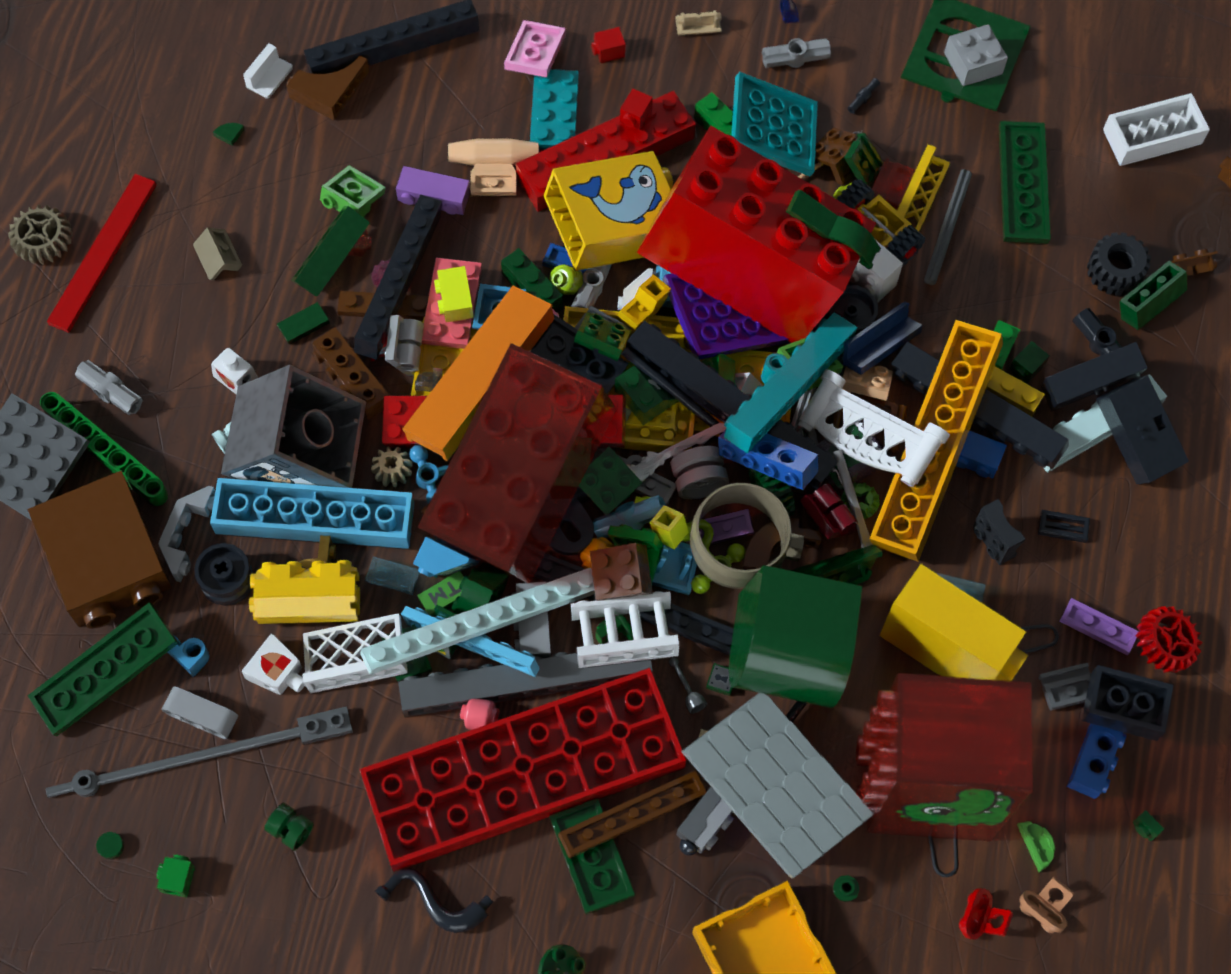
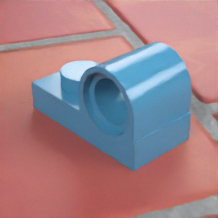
M175 636L179 644L169 650L168 653L194 677L209 661V652L202 640L198 638H190L182 644ZM201 649L198 656L190 657V653L193 650Z

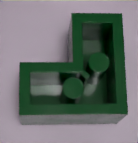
M485 561L480 566L474 567L470 575H465L460 583L459 589L462 591L460 597L458 596L452 605L454 613L458 615L497 601L504 593L510 573Z

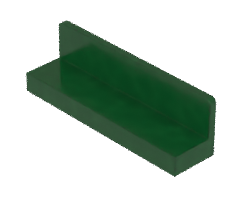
M344 206L291 281L317 297L370 222L349 206Z

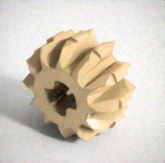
M388 446L387 452L384 453L379 450V457H373L372 462L374 465L371 467L372 473L376 474L375 480L377 482L383 480V486L385 487L391 482L393 487L396 488L398 481L405 484V477L411 476L410 468L413 465L412 461L408 460L409 455L407 452L401 453L399 447L392 451L391 447Z

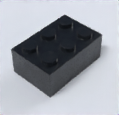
M1097 665L1090 674L1082 721L1158 741L1166 732L1173 685Z

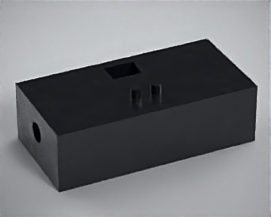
M1134 342L1046 377L1041 384V388L1052 412L1094 394L1099 395L1102 391L1106 392L1109 388L1137 378L1148 367L1137 342Z
M1148 375L1134 378L1096 398L1136 484L1150 483L1189 462Z

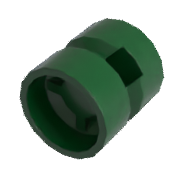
M284 802L270 815L264 830L276 839L282 837V843L296 851L309 837L314 823L303 815L296 816V810Z

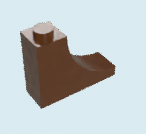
M359 56L348 67L329 74H312L298 69L295 75L291 76L287 81L286 86L289 98L335 120L368 75V60Z

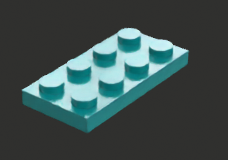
M550 70L547 77L534 75L530 142L539 143V149L546 150L575 136L579 71Z

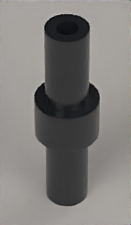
M873 78L865 88H862L856 94V99L847 108L850 113L854 114L862 104H866L869 101L874 90L880 85V81L877 78Z

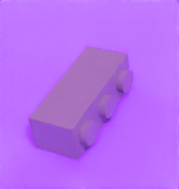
M403 166L396 187L398 201L407 205H416L420 194L442 201V211L449 214L463 215L470 195L469 180Z

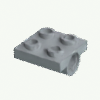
M399 315L390 316V323L387 327V347L384 351L385 361L407 376H414L415 371L419 370L420 346L422 345L424 323L414 319H403Z

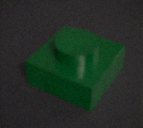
M1146 810L1132 822L1136 826V831L1143 838H1148L1150 841L1164 830Z

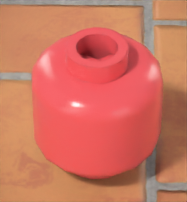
M471 699L467 705H462L460 719H464V725L468 730L498 721L499 708H496L493 701L487 699Z

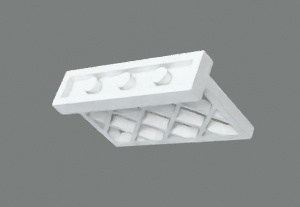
M400 614L303 633L305 660L303 683L310 693L407 674L408 670L405 662L370 675L365 662L359 659L361 649L370 646L369 644L377 635L387 640L402 634ZM395 622V629L389 636L381 631L386 624ZM362 629H371L372 632L365 641L357 637ZM338 634H347L348 637L341 646L333 642ZM323 639L324 642L317 651L311 648L310 640ZM353 640H356L361 646L354 654H351L345 649ZM329 645H332L337 651L330 659H327L321 654ZM342 653L350 657L345 665L338 666L334 663ZM318 658L326 662L321 670L312 671V665Z

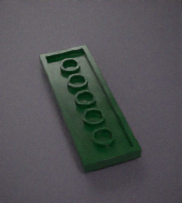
M1000 121L999 146L1003 242L1049 244L1051 238L1045 123Z
M148 603L27 696L52 735L58 736L179 644V642L155 607Z

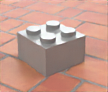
M989 24L949 36L944 52L962 86L1003 74L1008 59Z

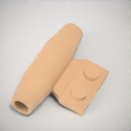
M471 139L448 143L449 162L474 166L471 171V196H516V171L513 166L539 153V143L517 139Z

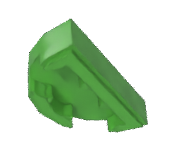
M1029 821L1018 823V829L1038 872H1041L1050 865L1055 851L1053 837L1046 828H1042L1038 824Z

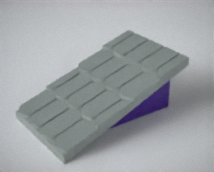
M758 693L681 751L790 878L797 876L873 815L852 788L841 779L830 764L819 755L796 726L786 718L775 703L765 694Z

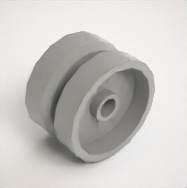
M700 446L688 449L673 457L670 462L673 476L677 478L675 483L679 497L683 499L705 498L715 490L729 485L726 468L722 467L724 465L723 456L719 455V448L716 446Z

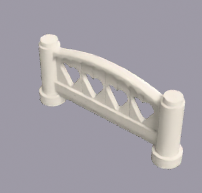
M825 369L821 376L822 382L800 416L798 426L807 432L814 428L817 429L836 448L842 449L843 453L859 462L874 468L901 474V481L910 487L918 484L940 445L946 443L950 434L933 423H928L925 430L922 431L843 390L842 388L846 380L837 373ZM843 408L844 424L841 428L837 429L833 424L825 422L827 416ZM864 419V437L857 440L854 438V435L846 434V429L849 426ZM884 430L885 447L883 450L878 451L874 445L868 446L866 444L869 437ZM905 441L906 458L904 461L899 462L895 456L889 457L887 455V451L890 448Z

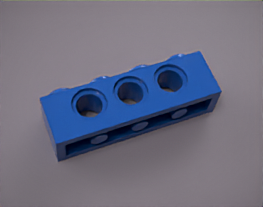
M726 429L718 437L720 456L801 490L818 473V454L767 433L748 454L724 438Z
M1090 723L1067 787L1094 799L1101 793L1105 794L1110 784V779L1107 778L1110 770L1113 771L1119 759V757L1115 756L1118 748H1122L1127 734ZM1098 741L1106 743L1108 750L1101 749L1098 746ZM1089 764H1096L1100 769V773L1093 772Z

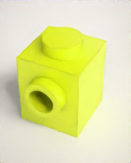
M665 505L650 521L651 529L656 532L662 543L674 550L689 533L684 514Z

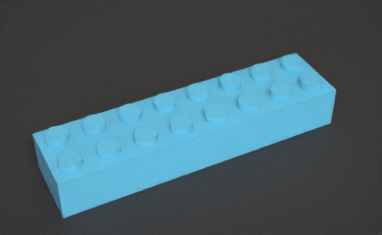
M218 478L210 524L215 534L320 542V535L330 536L332 543L409 549L414 499L413 494L409 492Z

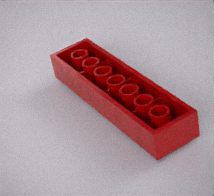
M673 90L653 100L652 111L640 130L626 126L620 121L619 115L516 163L517 179L539 212L548 208L544 193L554 168L654 151L655 156H658L694 139L696 123Z

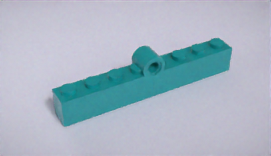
M833 313L828 319L824 318L820 322L815 333L813 331L809 333L802 346L798 345L794 349L790 359L778 353L768 355L761 373V380L765 385L763 387L758 386L749 401L745 400L741 404L736 415L731 414L724 424L726 427L724 438L748 454L824 373L825 369L844 352L845 342L855 336L857 327L838 314Z

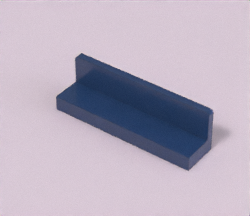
M904 301L846 341L844 344L843 365L862 375L906 344L907 341L909 342L922 332V325L908 317L909 303Z

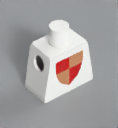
M226 348L211 364L213 377L235 394H237L238 386L243 385V380L250 382L258 378L253 367L230 348Z
M270 634L242 670L246 680L279 695L288 686L296 692H300L305 686L303 677L298 674L302 668L300 661L272 634Z

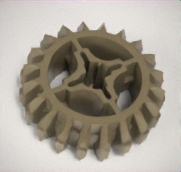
M38 204L34 210L28 207V212L20 211V218L14 217L15 224H10L11 232L8 233V237L16 255L21 256L25 262L30 260L31 263L35 264L39 260L44 265L45 260L49 259L53 263V257L61 258L60 252H67L68 248L66 245L71 244L72 240L70 237L73 236V232L66 215L63 212L60 213L56 207L51 209L50 206L46 205L42 209Z

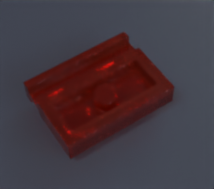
M886 158L872 188L875 192L873 198L880 195L893 208L898 209L916 170L897 162L892 163Z

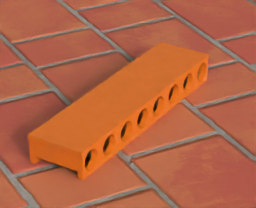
M512 286L403 427L408 441H415L441 455L444 460L448 461L479 420L480 415L486 411L555 319L552 304Z

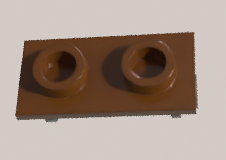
M1208 249L1195 251V256L1187 257V253L1175 255L1171 262L1187 271V276L1193 275L1192 266H1195L1196 274L1211 272L1214 268H1217V262L1215 259H1212V255L1217 254L1218 251L1209 253Z

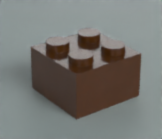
M632 543L590 551L596 600L653 594L647 545Z

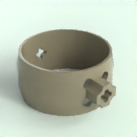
M734 483L723 486L711 493L701 503L693 517L690 530V546L694 560L699 569L717 584L729 588L743 589L760 570V568L738 570L725 566L714 559L703 545L699 533L700 520L709 511L724 504L741 503L750 505L765 513L772 520L780 535L781 554L766 566L780 568L785 559L796 562L800 560L804 536L791 533L790 518L784 505L774 494L760 486L748 483Z

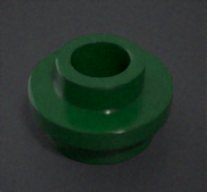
M843 875L834 882L833 892L839 900L850 902L859 894V884L852 876ZM842 885H850L851 891L844 892Z

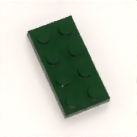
M598 798L549 816L585 915L635 896L613 839L569 859L558 837L559 832L603 813Z

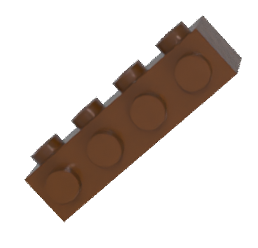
M335 327L312 342L314 349L312 355L319 365L321 363L324 364L327 368L325 372L332 381L336 380L340 386L338 388L366 401L364 416L367 420L384 410V396H389V394L358 355L354 353V350Z

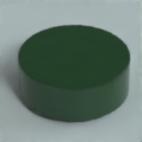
M106 832L98 838L96 849L103 858L115 859L123 852L124 842L117 833Z

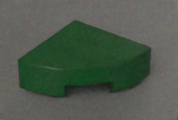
M226 123L217 127L213 131V135L233 146L245 128L244 125L239 123Z

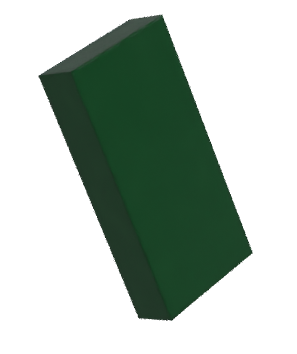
M316 302L277 323V327L290 345L330 322L319 303Z

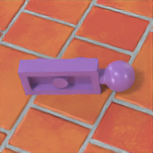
M749 509L704 519L713 528L714 536L711 544L754 534ZM699 529L700 537L702 539L704 536V531L702 529Z

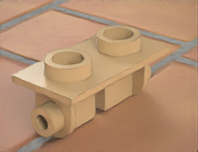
M714 10L713 12H704L699 15L697 13H681V15H677L678 35L721 32V13H716V10Z

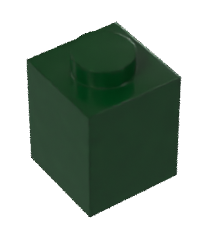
M1031 341L1014 358L1009 370L1012 371L1017 379L1023 380L1028 384L1043 369L1050 355Z

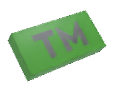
M460 571L417 595L428 615L432 617L435 615L434 608L436 605L446 609L453 605L458 596L460 597L462 590L459 589V586L463 579Z

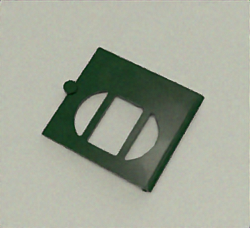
M934 0L901 74V78L942 92L941 99L946 103L952 102L954 97L996 111L1031 26L958 0ZM957 19L968 21L977 27L989 24L1008 57L1003 74L962 86L959 79L946 78L931 70L925 59L952 68L947 57L927 50L934 32L938 31L950 36L963 32L940 23Z

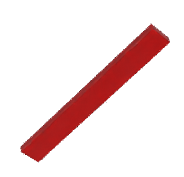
M134 174L47 320L48 325L70 333L157 186L155 181Z

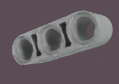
M178 687L172 688L161 709L171 717L223 739L228 738L238 718L235 712Z

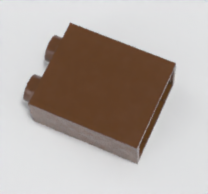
M122 471L27 509L66 610L78 627L87 625L90 629H96L106 626L115 620L116 611L133 604L137 609L143 608L148 603L155 605L162 600V592L172 588L133 491Z

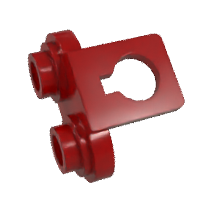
M977 888L968 896V905L964 916L960 919L959 929L966 938L973 940L980 938L982 933L1005 936L1013 912L992 908L993 899L990 891ZM1003 916L1002 925L999 928H994L993 924L990 923L991 919Z

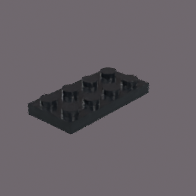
M554 315L555 319L528 354L588 394L608 395L615 385V378L626 370L629 363L620 357L618 361H615L598 353L599 349L597 348L591 350L575 343L574 340L578 330Z

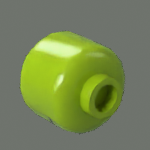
M558 265L551 271L549 281L562 295H574L583 285V274L580 270H575L573 265Z

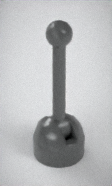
M672 657L669 660V664L675 668L688 693L685 703L689 713L694 714L703 710L707 706L704 696L700 693L692 692L678 665L679 660L676 657Z

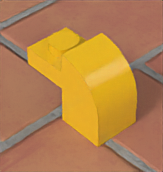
M653 274L639 286L635 297L619 311L618 317L636 331L644 321L648 323L665 303L671 288Z

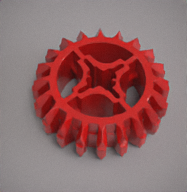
M1160 606L1157 609L1150 610L1148 614L1140 619L1141 623L1136 627L1139 632L1135 635V637L1140 639V642L1136 646L1142 647L1141 655L1148 657L1147 663L1151 664L1154 662V668H1162L1164 673L1170 671L1177 673L1189 668L1191 664L1198 660L1196 656L1201 653L1198 647L1203 642L1197 639L1201 633L1195 631L1197 623L1189 621L1191 615L1183 616V609L1176 611L1174 606L1168 608ZM1158 623H1164L1167 625L1166 627H1161L1158 625ZM1176 651L1179 653V656L1171 655V652L1174 653Z

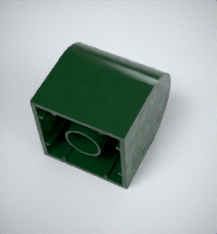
M763 565L738 596L729 659L730 686L828 708L835 707L844 692L853 662L862 586Z

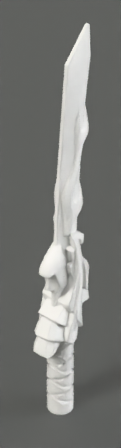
M718 423L660 453L648 451L647 456L642 457L641 463L636 466L633 464L627 466L643 482L649 475L652 476L658 466L664 465V460L672 456L675 457L695 444L702 446L715 435L724 432L726 427L724 423Z

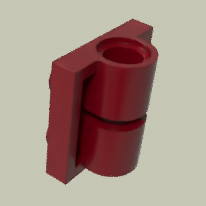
M829 483L821 486L812 494L805 495L800 500L805 512L814 519L819 526V531L828 539L850 535L857 530V519L848 507L842 504V499Z

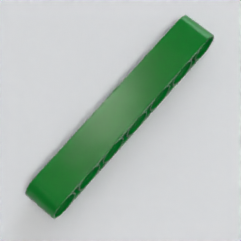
M48 392L41 397L40 406L45 414L82 437L85 433L91 432L89 436L84 437L91 441L86 451L113 474L122 471L131 489L152 506H161L167 501L168 492L163 482L64 398L55 392ZM58 404L55 408L49 409L52 405ZM75 418L72 422L66 423L67 420ZM108 446L105 451H99L102 447ZM125 460L124 464L116 466L119 461ZM143 475L139 480H133L135 476ZM154 489H160L157 494L150 495Z

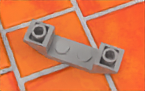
M207 486L176 501L159 540V547L177 582H181L183 576L189 573L191 562L186 552L175 548L180 546L182 540L181 533L184 526L187 527L190 523V512L209 518L215 497V489L212 486Z

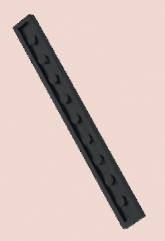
M532 547L529 548L520 567L521 572L546 582L585 570L582 567ZM595 594L586 597L593 601H597L595 598ZM671 604L670 609H664L668 631L730 656L734 628L674 604ZM655 611L640 612L642 621L657 626Z

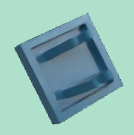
M680 542L675 550L663 545L652 585L685 595L691 593V581L694 578L697 564L694 560L690 544Z

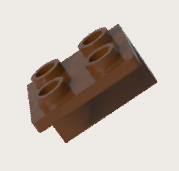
M832 128L816 143L815 161L830 166L837 184L844 185L854 176L844 157L853 141H857L858 137L857 134Z

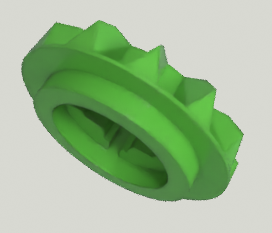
M854 482L853 486L856 496L862 497L866 495L864 501L866 504L861 502L859 505L864 519L869 518L879 508V495L874 487L868 486L865 482L862 484ZM844 490V492H843V494H842V496H841V499H842V501H843L842 504H845V505L848 507V509L851 511L850 506H849V503H848V499H847V496H846V493H845V490Z

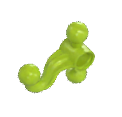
M700 520L699 528L704 531L703 545L714 559L731 568L733 562H740L745 558L746 550L744 546L738 543L731 544L728 547L726 556L718 555L714 557L709 551V546L714 536L713 528L706 520ZM692 521L686 523L689 533L682 541H690ZM705 574L696 575L691 581V587L696 593L703 594L709 590L712 580Z

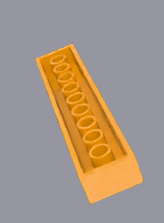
M955 321L914 427L924 431L928 423H933L947 431L950 436L945 444L940 445L918 484H915L914 487L901 481L902 475L895 473L870 536L872 545L911 560L919 561L1003 346L1001 333L962 321ZM906 449L903 452L900 462L904 461L906 458Z

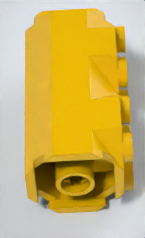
M340 560L337 563L314 561L312 562V567L308 569L302 568V563L297 561L278 565L274 562L262 563V568L257 570L256 574L250 575V587L254 589V597L249 599V610L253 612L254 621L257 620L258 624L358 621V615L360 614V587L355 585V581H359L358 570L356 567H352V562L348 560Z

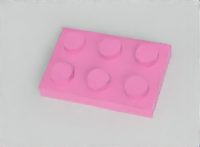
M524 20L506 57L504 69L547 77L566 35L565 28Z

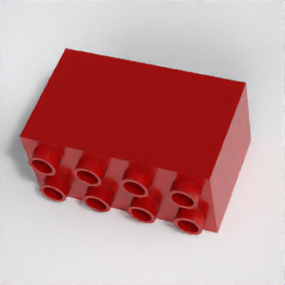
M710 126L670 190L636 253L670 273L677 275L689 284H693L694 287L700 288L713 298L721 300L725 305L731 306L732 309L742 315L751 317L754 322L758 321L761 326L778 336L786 337L789 339V342L793 343L806 338L843 294L860 259L859 255L847 245L832 239L822 238L802 221L786 212L795 191L802 190L837 216L845 217L860 224L870 233H872L876 222L864 216L860 211L850 208L823 192L816 185L810 184L784 169L775 161L767 159L738 142L733 136Z

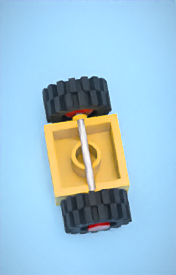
M861 179L853 181L851 185L847 186L846 190L841 192V196L837 197L838 201L860 211L864 216L876 222L871 233L872 236L898 258L903 265H906L909 260L911 261L913 256L919 252L918 250L922 248V244L925 243L926 238L880 195L872 200L875 192Z

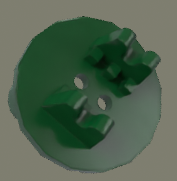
M558 944L545 952L540 960L538 974H582L585 970L586 962L572 946Z

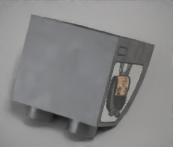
M292 365L285 366L238 386L221 474L239 480L352 488L366 401Z

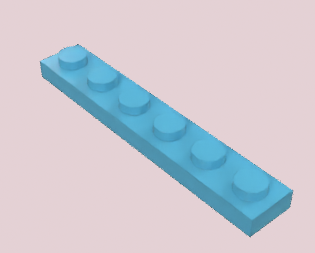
M405 606L401 613L407 625L415 624L417 629L445 619L441 616L432 617L425 610L418 607L412 609ZM485 634L455 644L533 677H536L540 669L535 656L527 651L518 652L505 642L496 643Z

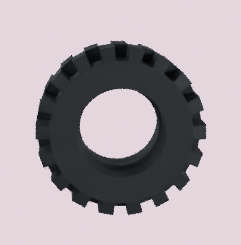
M1115 232L1111 236L1108 234L1103 236L1102 240H1099L1094 247L1087 263V269H1089L1087 274L1088 277H1092V284H1097V289L1100 291L1106 290V294L1111 295V293H1115V296H1121L1122 293L1127 295L1140 285L1151 265V256L1147 255L1149 250L1147 247H1143L1144 243L1141 240L1137 241L1135 240L1136 236L1131 235L1129 237L1127 233L1123 232L1121 235ZM1109 259H1117L1124 262L1128 269L1116 268L1110 263Z

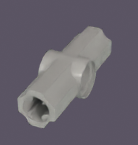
M793 39L787 45L763 48L762 56L764 67L766 68L783 65L798 68L804 62L828 59L831 56L829 40L827 39L807 42L801 39Z
M612 264L588 268L584 272L583 285L578 290L571 307L588 309L590 305L594 307L598 296L602 293L603 284Z
M89 360L82 361L77 367L76 378L92 388L94 393L104 402H111L129 416L135 414L140 409L143 402L142 398L127 388L115 374L111 372L106 373Z

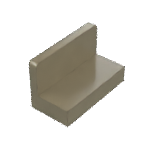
M207 227L193 243V247L209 280H215L222 270L238 271L242 266L225 229Z

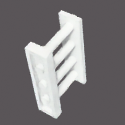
M657 591L647 595L597 601L583 600L571 604L572 621L580 620L584 646L577 647L579 668L679 656L678 635L670 636L668 634L664 609H670L671 606L670 592ZM655 611L658 637L648 639L643 637L640 612ZM630 614L634 640L619 641L615 615ZM605 617L609 643L594 644L590 618Z

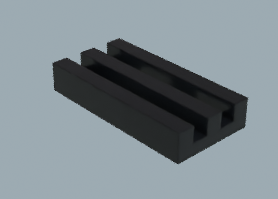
M1041 510L1038 535L1082 543L1088 541L1090 518ZM1046 518L1084 525V527L1073 526L1062 522L1057 523L1046 521Z

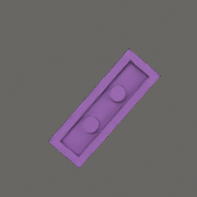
M1073 598L1068 602L1059 621L1125 655L1130 653L1137 638L1135 635L1139 632Z

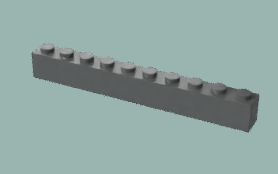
M560 652L549 658L535 656V660L540 668L536 677L504 664L499 666L485 664L474 670L460 668L454 670V673L449 674L435 672L429 674V677L424 678L410 676L404 678V681L398 682L402 712L405 718L461 709L462 705H467L471 699H487L498 703L596 687L650 668L652 672L651 659L579 668L577 653L567 654L566 652Z

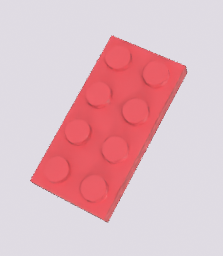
M436 258L424 319L422 344L464 349L469 343L473 318L446 322L445 315L439 313L437 300H442L441 293L436 294L434 280L438 279L437 270L465 266L474 316L482 263Z

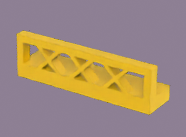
M929 144L897 210L905 219L915 216L918 223L915 228L917 231H920L950 165V162L935 157L936 147ZM932 163L943 167V169L939 173L932 174L929 166ZM931 181L934 189L924 192L921 184ZM922 198L926 206L916 210L913 201Z

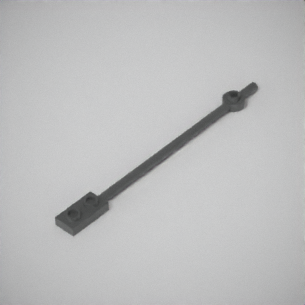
M346 706L297 718L299 727L97 776L90 770H81L74 775L72 782L47 787L46 794L50 798L76 792L81 797H90L103 784L301 737L302 743L305 745L350 734L353 731L348 708ZM88 779V784L81 786V781Z

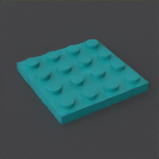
M739 72L735 76L731 136L767 159L775 161L780 166L811 176L815 172L817 101Z

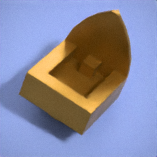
M320 535L318 558L305 559L299 562L307 569L312 567V562L314 561L331 563V559L336 558V545H333L330 536Z

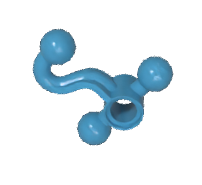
M415 445L410 449L409 456L419 467L415 478L416 483L420 488L427 489L426 501L429 504L442 493L435 485L438 477L449 475L455 481L457 480V469L449 465L437 468L433 463H427L428 450L422 445ZM430 472L433 475V479L429 481L424 480L421 477V473Z

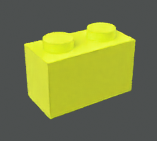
M465 266L437 270L438 279L434 280L436 294L441 293L442 300L437 301L439 313L445 315V321L452 322L474 318Z

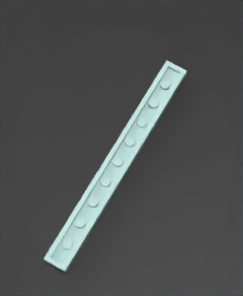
M591 567L367 646L361 649L360 654L370 675L594 595Z

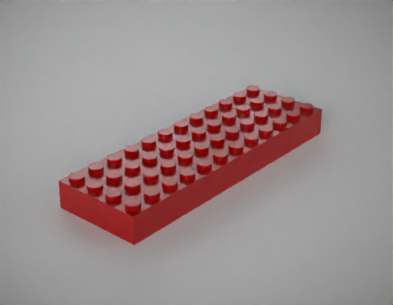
M647 668L359 770L393 872L542 820L591 800L600 799L685 768L686 759L681 752L682 748L651 669Z

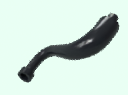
M405 868L396 872L384 885H380L375 890L386 902L391 897V892L401 881L411 879L417 886L431 919L443 930L452 933L467 932L478 926L489 916L486 910L493 903L485 895L478 904L472 901L470 905L461 911L452 912L447 910L436 897L426 878L420 872L411 868Z

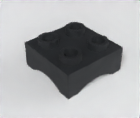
M999 499L981 508L973 525L974 533L987 546L989 556L1001 565L1016 557V550L1025 541V538L1021 532L1014 529L1008 523L1003 512V505Z

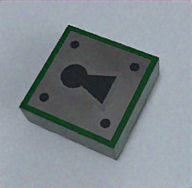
M714 663L706 689L730 696L733 687L730 686L729 668Z

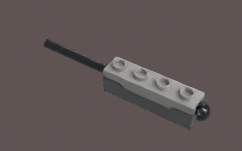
M796 701L785 715L786 718L793 723L808 703ZM712 787L709 788L677 830V836L681 838L680 850L687 856H692L697 851L702 854L705 849L710 851L718 840L716 834L721 828L725 831L734 819L731 816L733 811Z

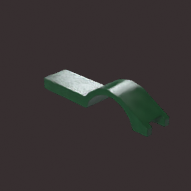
M802 190L795 191L786 212L802 221L822 238L832 239L847 245L859 255V263L868 270L872 269L875 255L881 250L872 234L860 224L845 217L837 216Z

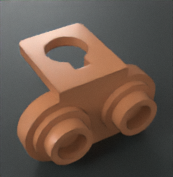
M1053 877L1039 894L1029 890L1025 891L1020 896V909L1025 915L1034 916L1039 920L1043 929L1048 933H1060L1067 927L1066 918L1060 911L1073 897L1074 892ZM1050 889H1060L1063 892L1064 898L1052 902L1049 900L1051 897Z

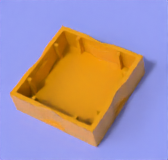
M788 881L754 897L742 907L726 911L693 928L692 934L712 974H836L820 942L812 934L807 924L805 913Z

